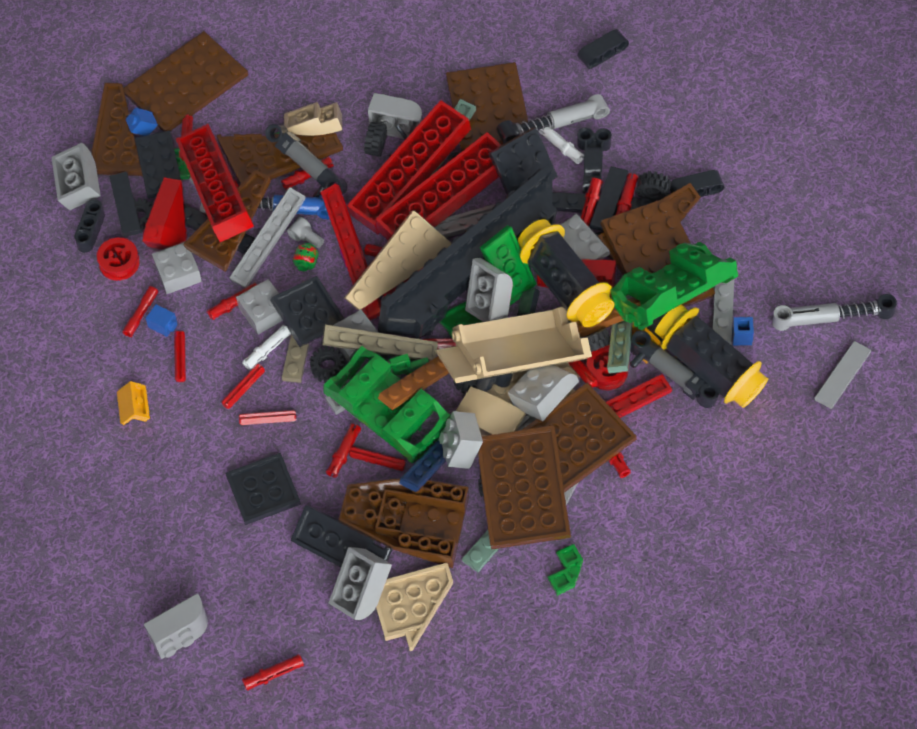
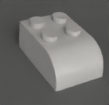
M373 94L368 108L369 124L371 122L385 124L387 126L386 135L404 139L396 128L397 124L409 136L422 122V110L414 101L385 94Z
M83 143L51 157L57 199L67 209L72 210L101 196L94 158Z
M482 258L473 259L465 310L483 322L508 318L513 287L511 277Z
M555 365L528 370L509 390L508 394L513 406L530 416L544 421L579 380L576 375Z
M348 547L329 604L354 620H362L368 617L375 610L392 564L366 549Z
M197 593L144 624V627L152 645L160 658L163 659L173 656L178 649L193 644L194 640L205 632L208 619L201 598Z

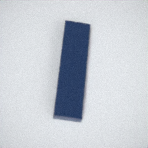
M439 440L400 478V485L417 492L446 462L443 456V447Z

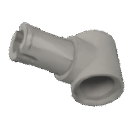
M298 217L287 230L288 235L295 241H308L318 249L324 243V238L314 233L310 223L302 217Z

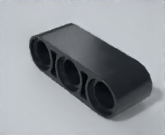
M614 29L581 48L577 56L588 69H592L625 50L629 45V41L618 29Z
M709 170L673 179L670 182L671 194L689 183L692 184L700 197L720 193L725 188L718 170Z
M97 199L90 200L86 204L74 235L78 250L83 253L90 252L93 249L105 218L102 203Z

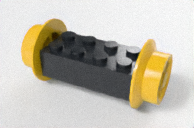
M545 219L532 223L518 238V243L522 248L520 253L521 261L533 268L567 311L566 316L569 321H580L584 327H592L603 321L614 308V302L610 298V289L612 287L608 283H599L565 241V230L561 225H551Z
M681 304L670 310L655 329V333L663 339L661 348L663 350H670L725 398V404L735 401L742 408L746 407L760 393L768 381V378L760 372L762 362L758 361L754 364L697 316L699 312L697 307L688 310Z

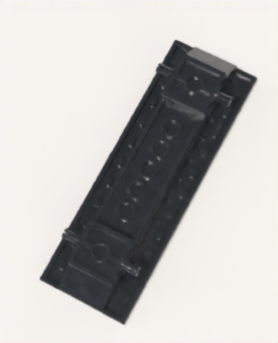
M545 166L543 169L539 168L536 170L530 180H524L518 190L511 191L506 196V200L502 203L498 202L489 214H483L477 224L470 225L465 230V234L461 237L457 236L448 248H442L436 258L433 260L429 259L424 264V268L413 272L409 280L405 283H400L396 287V291L391 295L387 294L381 300L378 333L414 335L417 339L422 338L425 334H433L435 326L446 317L448 305L469 288L473 259L482 258L485 260L480 249L483 244L507 225L512 227L517 241L521 233L538 220L545 219L551 225H554L558 210L552 205L553 181L550 179L552 169Z

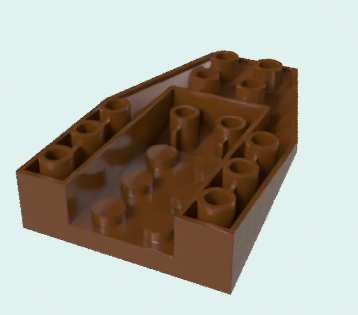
M400 478L349 484L347 486L339 517L341 522L376 539L377 542L393 548V550L437 564L448 563V566L453 568L469 501V487L428 480L417 492H414L400 485Z

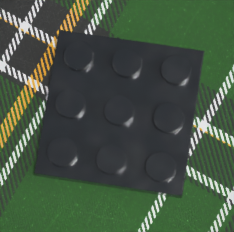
M531 128L488 153L507 195L511 191L518 190L524 180H530L539 168L543 169L545 166H548L552 169L551 180L558 177L537 128Z
M318 276L302 282L270 299L299 347L322 337L325 325L333 326L344 319Z
M281 453L225 473L245 525L301 505Z

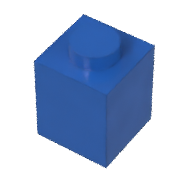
M135 108L125 119L131 133L143 136L150 135L158 125L151 111Z
M157 304L145 318L148 328L166 337L177 327L175 313Z
M734 317L732 325L733 345H752L754 335L753 317Z

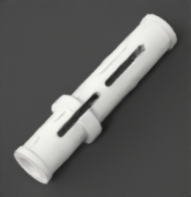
M549 127L539 130V133L559 148L564 156L567 155L576 164L582 162L584 154L578 151L573 143L566 141Z
M282 325L262 345L255 347L253 352L242 361L243 365L251 370L261 360H265L273 349L291 335L288 328Z

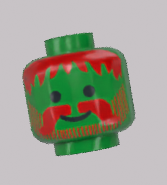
M303 243L296 247L292 262L300 271L312 270L316 266L319 252L314 245Z

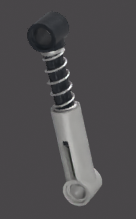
M597 94L591 96L585 102L548 112L547 116L543 115L540 119L536 117L535 120L530 119L528 122L523 121L521 124H515L509 120L501 122L497 126L496 131L503 144L531 128H537V130H544L546 127L556 129L590 118L599 120L606 117L610 109L602 95Z
M883 294L879 299L872 302L868 301L865 304L861 302L855 305L845 304L840 306L837 303L792 308L780 305L774 310L772 324L777 330L784 331L792 326L838 322L840 317L845 318L848 316L852 318V316L858 315L860 317V315L868 316V314H872L882 319H890L895 313L897 300L891 294Z

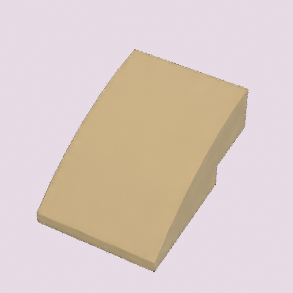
M316 102L285 113L284 126L288 129V132L296 135L314 136L334 133L343 130L342 113L337 102L322 108Z
M473 387L469 388L456 409L457 412L475 413L481 436L514 432L518 429L526 415L512 404Z

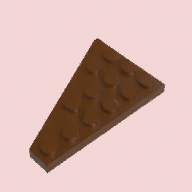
M336 133L314 136L294 134L301 140L300 143L319 160L343 151V146ZM219 134L216 136L240 185L255 170L267 175L272 180L301 168L287 154H283L275 147L277 142H270L262 134H234V136H221Z

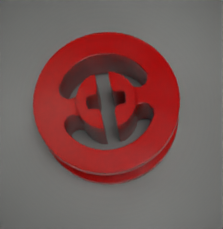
M119 237L109 239L97 251L100 271L110 280L121 281L128 279L139 268L140 259L137 248L128 239Z
M610 345L592 351V357L587 358L586 366L598 380L596 388L606 391L619 388L628 377V371L619 372L616 375L615 373L608 372L607 365ZM597 362H599V369L594 368Z

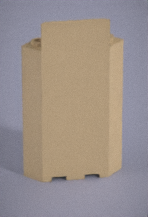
M564 307L465 326L461 324L454 327L452 331V338L456 342V347L435 350L455 383L579 361L592 357L588 338L580 339L577 323H568Z

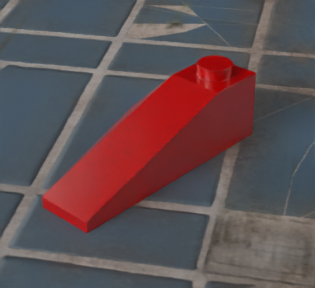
M163 179L147 220L142 239L147 247L164 250L186 242L187 230L185 227L186 218L183 204L182 180Z

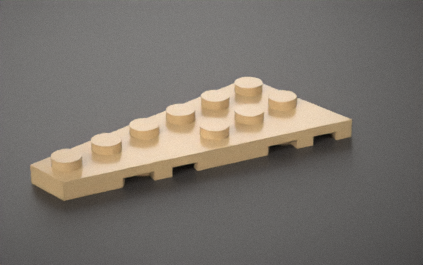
M411 211L344 299L357 310L362 309L409 278L413 272L423 268L429 259L433 260L436 258L438 252L444 247L448 248L451 242L417 212Z

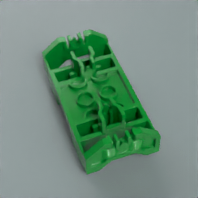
M701 242L696 244H679L669 250L671 264L664 266V268L655 273H650L638 267L625 274L617 285L610 289L614 308L624 321L630 324L634 322L635 327L638 326V329L643 330L653 324L654 319L721 282L726 284L737 278L736 260L730 257L723 260L713 255L707 246ZM630 295L639 300L641 306L628 301L626 296Z
M361 346L355 352L350 362L336 376L330 378L323 385L324 394L335 400L404 455L410 463H414L425 454V451L429 450V447L439 440L441 432L446 427V421L451 415L422 389L393 410L378 399L379 394L401 379L391 372V364L378 354ZM367 358L369 362L357 373V371L363 364L364 360ZM433 412L437 413L440 419L435 427L424 436L421 442L416 445L411 444L412 435L417 430L419 432L422 430V424Z

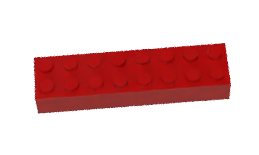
M440 100L347 205L350 215L379 235L380 232L377 230L375 219L431 176L471 130L469 119Z
M209 124L176 138V142L219 242L230 239L254 227Z
M488 132L377 217L375 219L377 230L389 240L413 210L434 228L499 178L488 153L500 147L501 144Z

